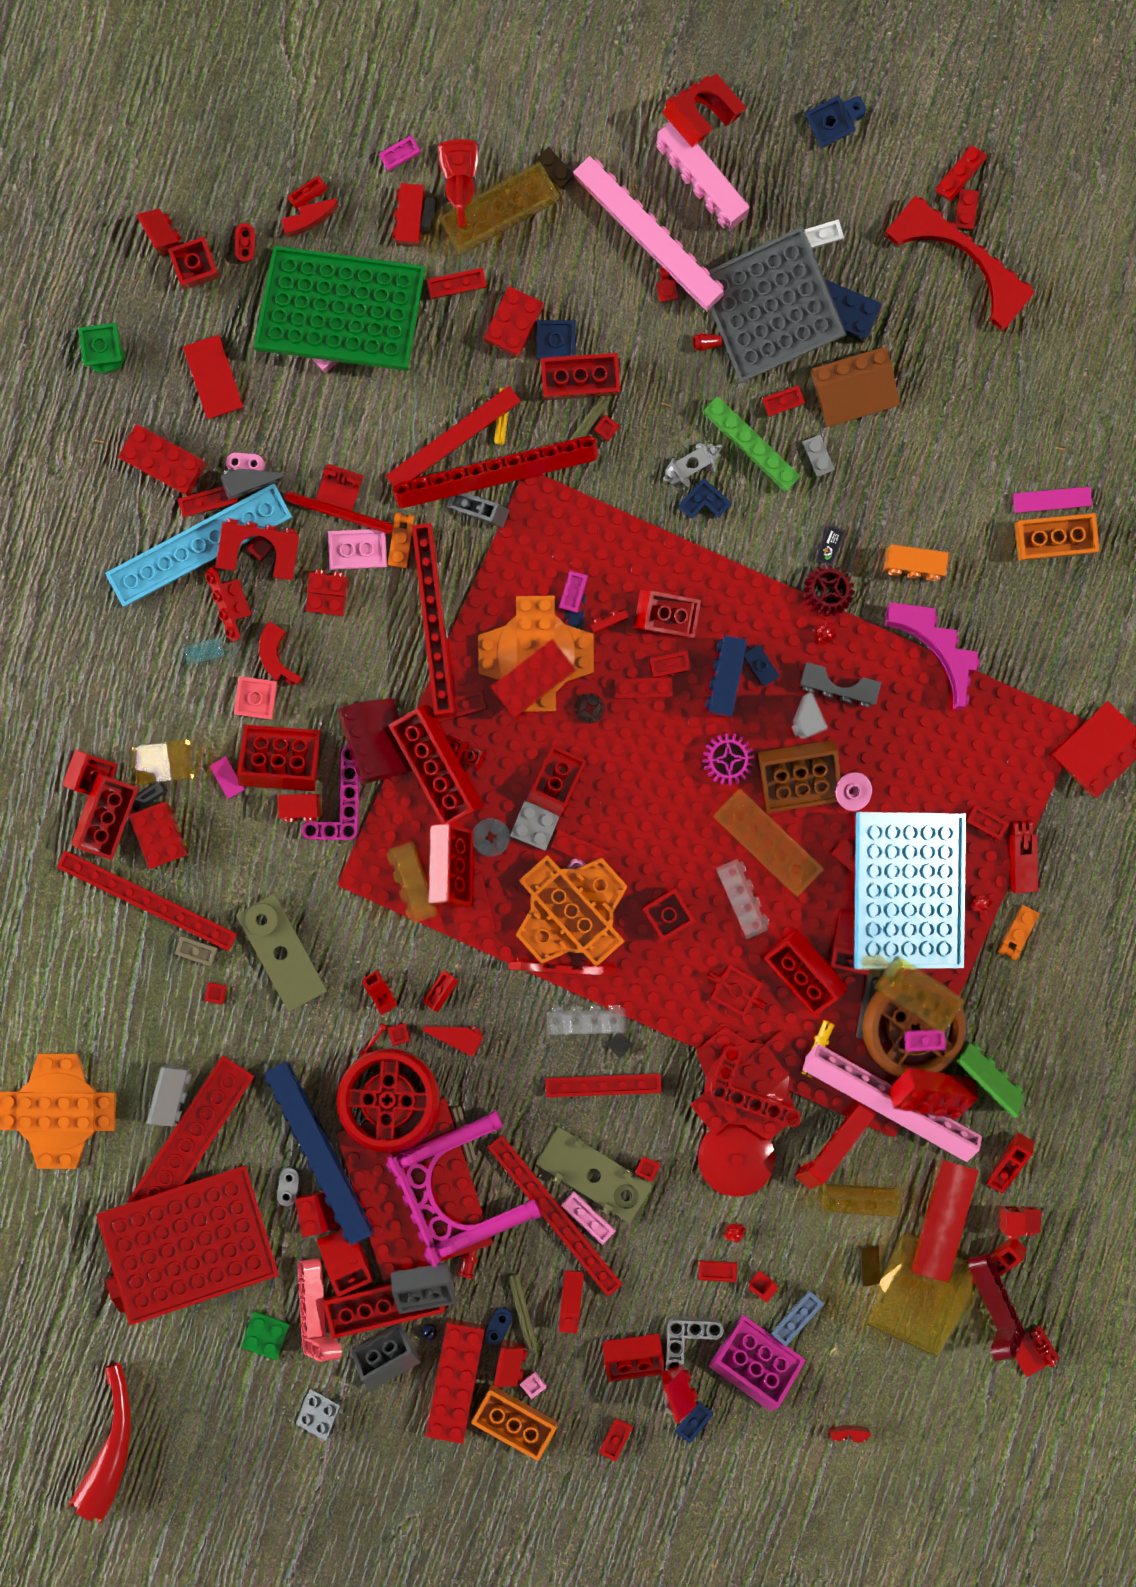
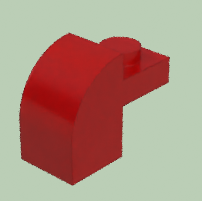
M378 970L362 979L365 990L374 1000L377 1010L381 1015L390 1012L394 1007L398 1006L395 994Z

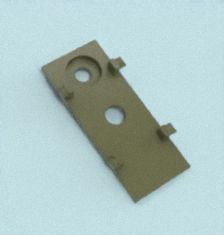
M275 893L236 914L246 933L244 936L246 941L251 942L273 983V991L275 993L278 992L288 1012L327 992L317 972L319 970L317 964L312 963L290 922L292 919L290 914L285 913ZM259 914H264L267 917L265 925L257 923L256 919ZM278 946H283L287 949L288 954L284 960H278L274 956V950Z
M561 1127L557 1128L536 1162V1165L555 1176L553 1181L557 1184H560L562 1180L603 1206L602 1212L606 1215H609L611 1211L628 1223H631L653 1187L652 1184L634 1174L632 1170L621 1166L586 1144L581 1138L575 1137ZM590 1169H597L601 1174L600 1180L590 1182L587 1178V1172ZM624 1190H629L632 1193V1198L629 1201H625L621 1197V1193Z

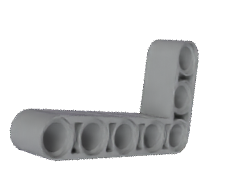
M675 1316L670 1318L667 1323L665 1370L671 1369L669 1365L672 1362H678L680 1365L683 1364L684 1367L685 1338L719 1339L724 1332L721 1321L717 1318ZM679 1323L681 1325L680 1330L673 1331L671 1329L672 1324ZM693 1324L700 1325V1329L697 1332L691 1331L690 1327ZM712 1325L720 1327L715 1333L711 1332L709 1328ZM677 1342L681 1346L678 1350H672L670 1345ZM664 1391L665 1410L673 1415L670 1406H668V1400Z

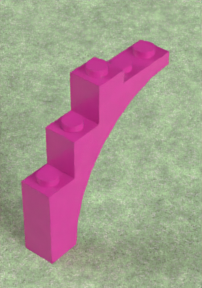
M890 602L886 607L885 626L900 629L915 636L936 654L943 664L951 683L953 710L961 711L969 702V694H967V687L970 686L971 676L969 675H972L980 666V658H977L978 652L955 649L959 643V637L956 636L957 630L934 627L938 622V615H935L936 608Z

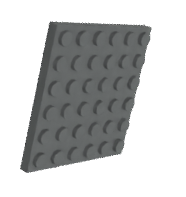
M802 226L709 270V276L714 281L718 280L724 287L722 289L724 291L723 297L710 309L740 383L847 335Z

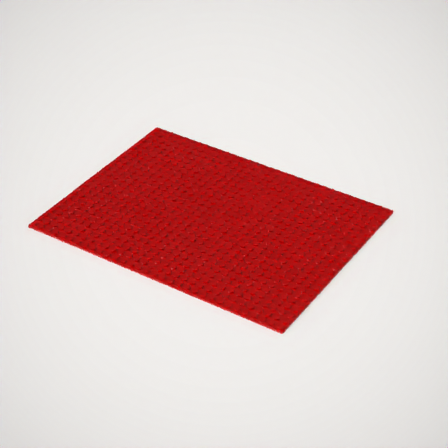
M540 474L520 479L507 508L510 511L503 528H498L447 640L454 697L482 690L487 709L438 722L447 740L450 735L486 752L479 770L460 762L483 806L451 823V825L473 830L472 875L483 873L496 929L458 938L452 909L429 903L431 826L442 824L413 771L384 779L340 876L338 885L507 963L526 962L541 964L516 936L531 909V894L519 880L547 855L550 856L560 869L567 868L571 860L577 859L551 848L559 829L611 852L607 864L628 886L613 912L612 927L625 942L597 966L618 969L617 976L529 973L696 1049L724 1026L750 1043L758 1042L764 1044L780 1032L798 1056L805 1062L806 1056L812 1050L815 1043V1035H818L823 1020H826L829 1023L835 1024L829 1036V1044L825 1048L893 1085L900 1077L883 1070L869 1054L864 1039L855 1037L867 975L831 967L848 986V989L840 999L816 1016H813L765 961L764 957L774 946L798 929L827 964L829 963L840 910L844 909L855 912L856 875L830 853L842 839L847 840L856 848V812L899 813L903 811L904 813L966 814L967 819L974 805H977L1010 824L1001 840H998L966 823L964 968L889 969L887 978L888 983L903 976L921 975L930 977L946 985L958 999L1010 885V835H1012V822L1017 821L1019 825L1020 821H1025L1026 823V821L1031 820L1034 832L1063 768L1052 753L1083 724V719L978 671L969 675L971 676L970 686L967 687V694H969L968 705L961 711L953 710V693L949 677L943 664L932 650L845 611L843 613L837 612L836 616H833L830 612V615L826 617L824 611L821 615H818L819 610L817 608L812 611L813 605L806 604L809 599L803 597L805 593ZM569 571L588 575L583 595H586L582 630L593 633L590 627L593 624V620L602 616L606 619L611 616V612L621 609V611L626 610L629 618L593 634L594 673L565 682L556 692V711L522 712L514 718L491 688L498 680L479 674L478 635L506 626L516 616V596H555V615L564 623L565 610L559 608ZM640 590L701 600L695 638L634 628ZM582 601L578 612H581L584 609V604ZM569 618L565 620V625H568ZM825 622L833 623L835 633L837 634L836 639L828 641L827 644L818 642L819 637H817V629L824 625ZM724 635L746 639L745 653L760 645L780 675L779 678L763 687L744 658L733 714L730 718L707 713L708 709L705 708L706 698L708 696L711 697L712 690H709L710 679L715 677L716 672L712 670L714 659L719 657V652H716L718 640L722 639ZM683 651L688 652L691 670L655 677L672 678L673 697L615 699L614 679L653 678L650 658ZM806 662L826 667L829 680L838 687H852L862 677L882 682L876 705H870V708L860 706L859 702L855 700L849 703L841 701L840 696L833 695V698L821 695V691L814 690V693H812L827 728L800 739L799 736H795L791 727L794 725L793 719L802 696L811 693L804 691L803 686H799ZM430 680L417 708L433 703ZM725 733H728L729 739L732 738L733 734H736V741L743 737L741 744L749 743L745 747L746 750L749 748L753 749L752 752L748 753V756H754V759H749L748 762L753 763L754 766H747L751 773L748 774L744 771L743 774L746 779L743 780L739 776L738 784L732 779V785H728V779H725V783L722 785L720 784L722 778L719 777L715 782L713 781L716 776L715 774L710 777L708 776L711 769L704 770V767L709 766L708 762H702L703 759H708V756L703 755V752H710L706 745L708 744L713 747L711 739L719 742L718 735H721L722 740H724ZM834 740L838 750L840 778L848 773L857 772L865 775L872 786L870 801L860 810L850 811L843 808L838 802L767 813L758 752ZM730 743V748L734 755H743L738 746ZM724 744L719 745L715 749L713 757L723 755ZM554 745L587 762L562 816L558 819L545 851L510 835L523 803L527 800L551 746ZM727 749V756L723 759L718 760H723L724 763L726 762L729 768L730 761H733L738 758H733V756L730 757L731 754H728ZM738 761L733 764L732 775L740 771L744 761ZM713 763L719 773L726 775V769L722 763ZM852 787L849 790V794L853 792ZM1020 842L1021 855L1025 852V849H1022L1023 842ZM676 888L696 922L662 941L642 907L671 889ZM977 896H986L994 902L991 910H987V914L984 916L970 908L973 899ZM567 952L542 963L552 966L596 967L584 953ZM730 964L762 982L763 985L758 993V999L767 1003V1006H764L765 1009L762 1010L753 1005L745 1017L711 999L710 997L715 990L716 983L707 978L709 972L711 971L721 976ZM922 989L908 990L900 993L892 1000L898 1004L907 999H922L927 991ZM945 1005L939 1012L943 1029L949 1020V1013ZM925 1007L922 1010L923 1016L929 1014V1007ZM902 1011L895 1015L896 1021L901 1020L903 1017ZM881 1014L878 1025V1037L884 1050L889 1044V1040L886 1034L887 1018ZM912 1024L911 1028L916 1030L917 1026ZM905 1038L900 1040V1047L905 1046ZM930 1051L919 1056L908 1055L902 1064L916 1065L931 1059L933 1052ZM804 1063L789 1074V1091L844 1116H847L858 1102L856 1099L815 1076L811 1078L803 1075L801 1071L803 1070ZM877 1111L874 1118L868 1124V1127L890 1137H895L901 1126Z

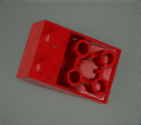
M841 909L828 965L868 975L870 969L854 968L855 912Z
M343 1229L316 1240L337 1297L371 1283L375 1278L360 1242L352 1246L349 1242L347 1243L342 1234L344 1232Z

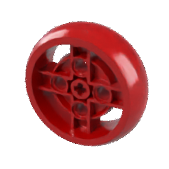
M394 1048L378 1049L357 1059L345 1072L337 1092L338 1115L345 1131L359 1145L380 1153H396L418 1144L433 1128L440 1109V1091L431 1069L414 1054ZM381 1063L379 1074L370 1078L362 1090H353L355 1083L367 1069ZM401 1064L412 1069L420 1077L426 1093H416L413 1084L400 1074ZM388 1076H393L394 1078L392 1086L385 1084ZM372 1094L374 1101L372 1104L367 1105L365 1097ZM388 1095H390V1098L393 1099V1102H390L389 1106H387V1103L384 1102V1099H387ZM407 1096L412 1098V1104L409 1107H405L403 1104V1099ZM352 1108H361L366 1120L377 1127L376 1137L369 1135L358 1125ZM415 1111L424 1112L422 1119L411 1132L396 1138L397 1128L406 1124ZM385 1115H390L392 1118L389 1125H384L383 1123Z

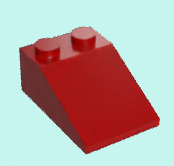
M640 590L634 628L695 638L701 600Z
M552 745L526 801L561 817L587 761Z
M683 1364L661 1372L663 1389L676 1423L681 1422L697 1406L695 1399H698L695 1387L691 1388L689 1383L692 1380L688 1369H684Z

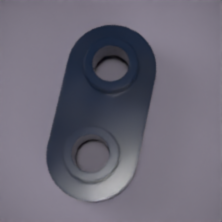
M501 1307L494 1312L485 1331V1340L488 1344L498 1345L503 1341L512 1322V1313L509 1309ZM505 1316L506 1320L502 1322L499 1320V1317ZM496 1333L498 1337L496 1339L491 1338V1334Z

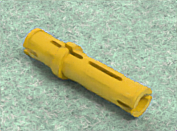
M823 1020L818 1035H815V1043L812 1049L817 1044L823 1047L829 1044L828 1039L835 1024ZM801 1071L803 1075H807L806 1071ZM808 1073L807 1076L813 1078V1075Z

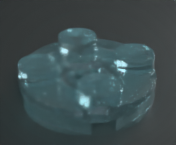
M487 818L480 821L474 827L473 845L480 854L490 857L497 856L508 847L510 832L502 821L495 818ZM488 832H492L493 835L496 834L497 838L494 839V843L486 840Z

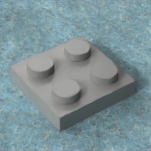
M524 801L510 836L546 851L560 816Z

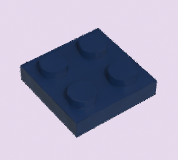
M537 320V360L550 357L575 356V320Z

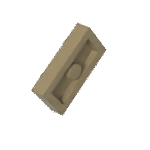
M181 936L175 955L212 966L218 948Z

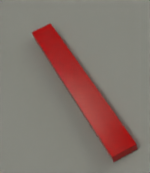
M509 385L385 476L393 487L397 483L416 479L521 403L520 399Z

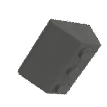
M438 1263L435 1267L432 1265L391 1273L392 1293L399 1314L457 1304L452 1274L448 1263Z
M401 1323L351 1350L360 1379L370 1391L421 1363L416 1348Z

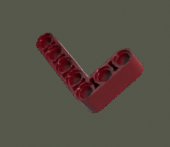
M989 1254L969 1258L970 1271L997 1328V1333L991 1345L992 1357L995 1362L1015 1358L1024 1337V1329L996 1266Z

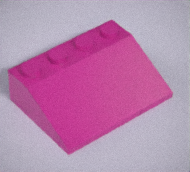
M743 1315L720 1346L708 1367L771 1412L779 1408L806 1360L789 1347H785L778 1339Z

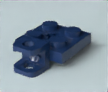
M838 95L805 112L804 115L822 149L856 132L853 123L865 116L866 106L860 96L853 97L843 103ZM827 118L835 120L832 127L826 126Z

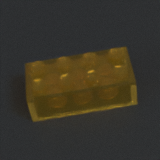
M414 842L389 849L387 858L390 865H394L396 870L393 875L396 883L401 885L402 890L399 891L403 902L406 901L408 905L406 909L408 919L416 923L436 916L438 912L435 904L429 903V886Z
M897 955L874 987L943 1034L965 1002Z

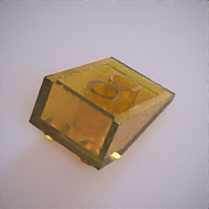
M189 740L132 747L136 785L194 778Z

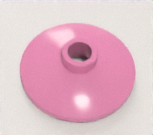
M852 772L846 774L840 779L836 787L838 803L850 811L860 810L865 807L872 796L871 783L861 773ZM852 787L853 792L849 794V790Z

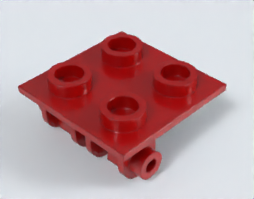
M327 464V467L323 470L322 475L324 476L315 500L352 511L364 476Z
M1041 1325L1024 1334L1015 1357L1026 1378L1048 1365L1049 1367L1055 1366V1361L1060 1359Z

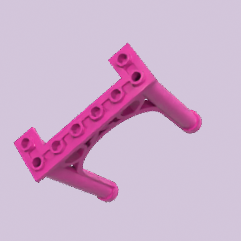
M497 1110L396 1155L393 1153L388 1157V1162L386 1163L390 1173H394L395 1177H398L395 1178L396 1184L399 1189L404 1191L405 1196H403L406 1207L410 1206L413 1212L410 1214L414 1225L418 1224L420 1232H418L419 1238L427 1246L424 1253L426 1260L429 1264L432 1263L433 1267L437 1266L441 1258L530 1219L534 1218L535 1220L542 1217L535 1200L532 1199L483 1222L470 1225L461 1224L446 1216L434 1199L431 1188V1176L437 1160L451 1149L504 1128ZM434 1156L428 1168L418 1163ZM409 1167V1169L407 1170V1174H406L404 1168ZM414 1168H420L426 1173V1179L422 1184H416L413 1181L411 1171ZM426 1186V1190H423V1199L418 1202L412 1187L421 1189ZM422 1209H427L432 1214L436 1212L438 1215L430 1220L429 1226ZM436 1220H442L448 1224L445 1235L438 1236L435 1233L433 1223ZM452 1227L466 1230L449 1238Z

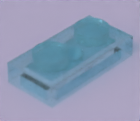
M221 637L183 647L189 666L226 656Z

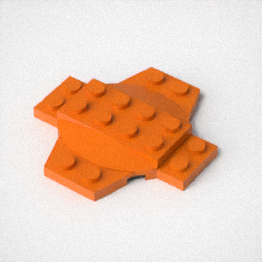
M516 596V616L506 626L478 635L479 674L500 680L553 639L574 666L576 672L524 712L556 711V692L565 682L594 673L593 633L565 625L555 615V596Z
M547 855L519 880L531 894V909L516 936L541 964L567 952L584 953L597 967L625 942L612 927L613 912L628 886L603 858L577 869H560L550 856Z
M39 1053L29 1082L20 1091H0V1130H17L29 1141L37 1169H76L85 1146V1141L95 1131L116 1130V1092H97L93 1086L86 1082L78 1053Z

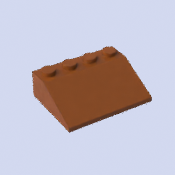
M887 347L812 368L810 372L826 428L900 406Z
M834 740L758 752L767 813L838 802L836 787L841 778L838 750Z

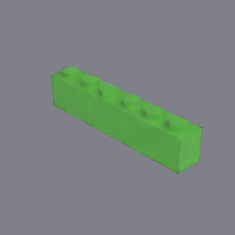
M718 396L704 409L703 414L785 493L799 480L801 476Z

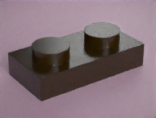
M549 147L535 159V163L560 189L574 178L573 172Z

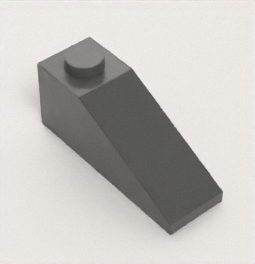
M230 468L223 472L220 480L228 499L232 500L270 486L273 483L283 481L284 475L279 472L241 468L234 470V468Z
M467 493L450 497L446 505L449 509L503 528L510 511L498 503Z

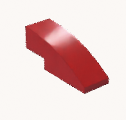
M336 198L300 206L299 215L282 218L286 237L289 238L302 234L322 223L339 207Z

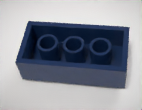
M825 279L847 334L846 336L865 343L882 303Z
M724 635L722 639L718 640L716 652H719V657L715 658L712 670L716 672L715 677H712L709 683V690H712L711 697L708 696L706 698L705 708L708 709L707 713L732 717L747 645L746 639Z

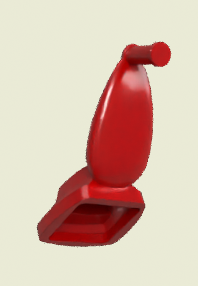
M455 139L438 145V158L443 176L447 179L445 185L447 198L457 210V226L465 227L467 222L464 209L471 202L475 192V184L472 178L477 173L479 153L476 141Z

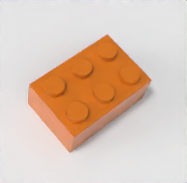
M891 544L886 548L883 571L888 572L889 576L906 574L907 578L910 579L926 577V581L937 582V580L946 576L949 553Z

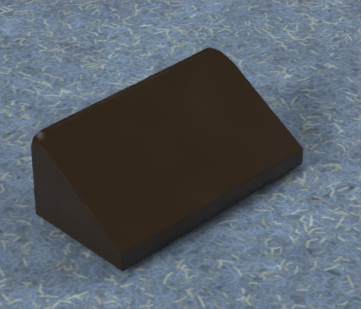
M879 1245L859 1246L862 1287L881 1284Z

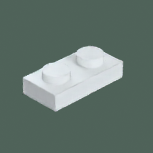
M839 219L805 229L812 249L844 239Z

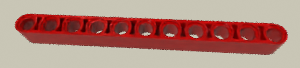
M584 436L400 482L394 485L392 491L397 506L407 508L592 462L599 457V451L595 437Z

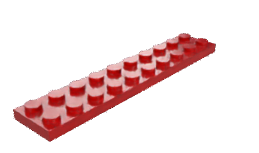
M225 1055L221 1056L126 1204L182 1186L186 1183L255 1077L254 1074Z

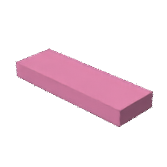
M575 1191L561 1204L602 1245L616 1232Z

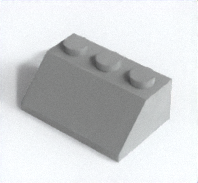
M812 692L802 696L793 719L794 725L791 726L795 736H799L800 739L827 728Z
M167 1063L161 1067L147 1120L148 1124L174 1126L176 1122L180 1121L182 1116L180 1106L181 1103L184 1104L187 1092H184L185 1087L189 1085L192 1076L189 1073L190 1068L172 1063Z

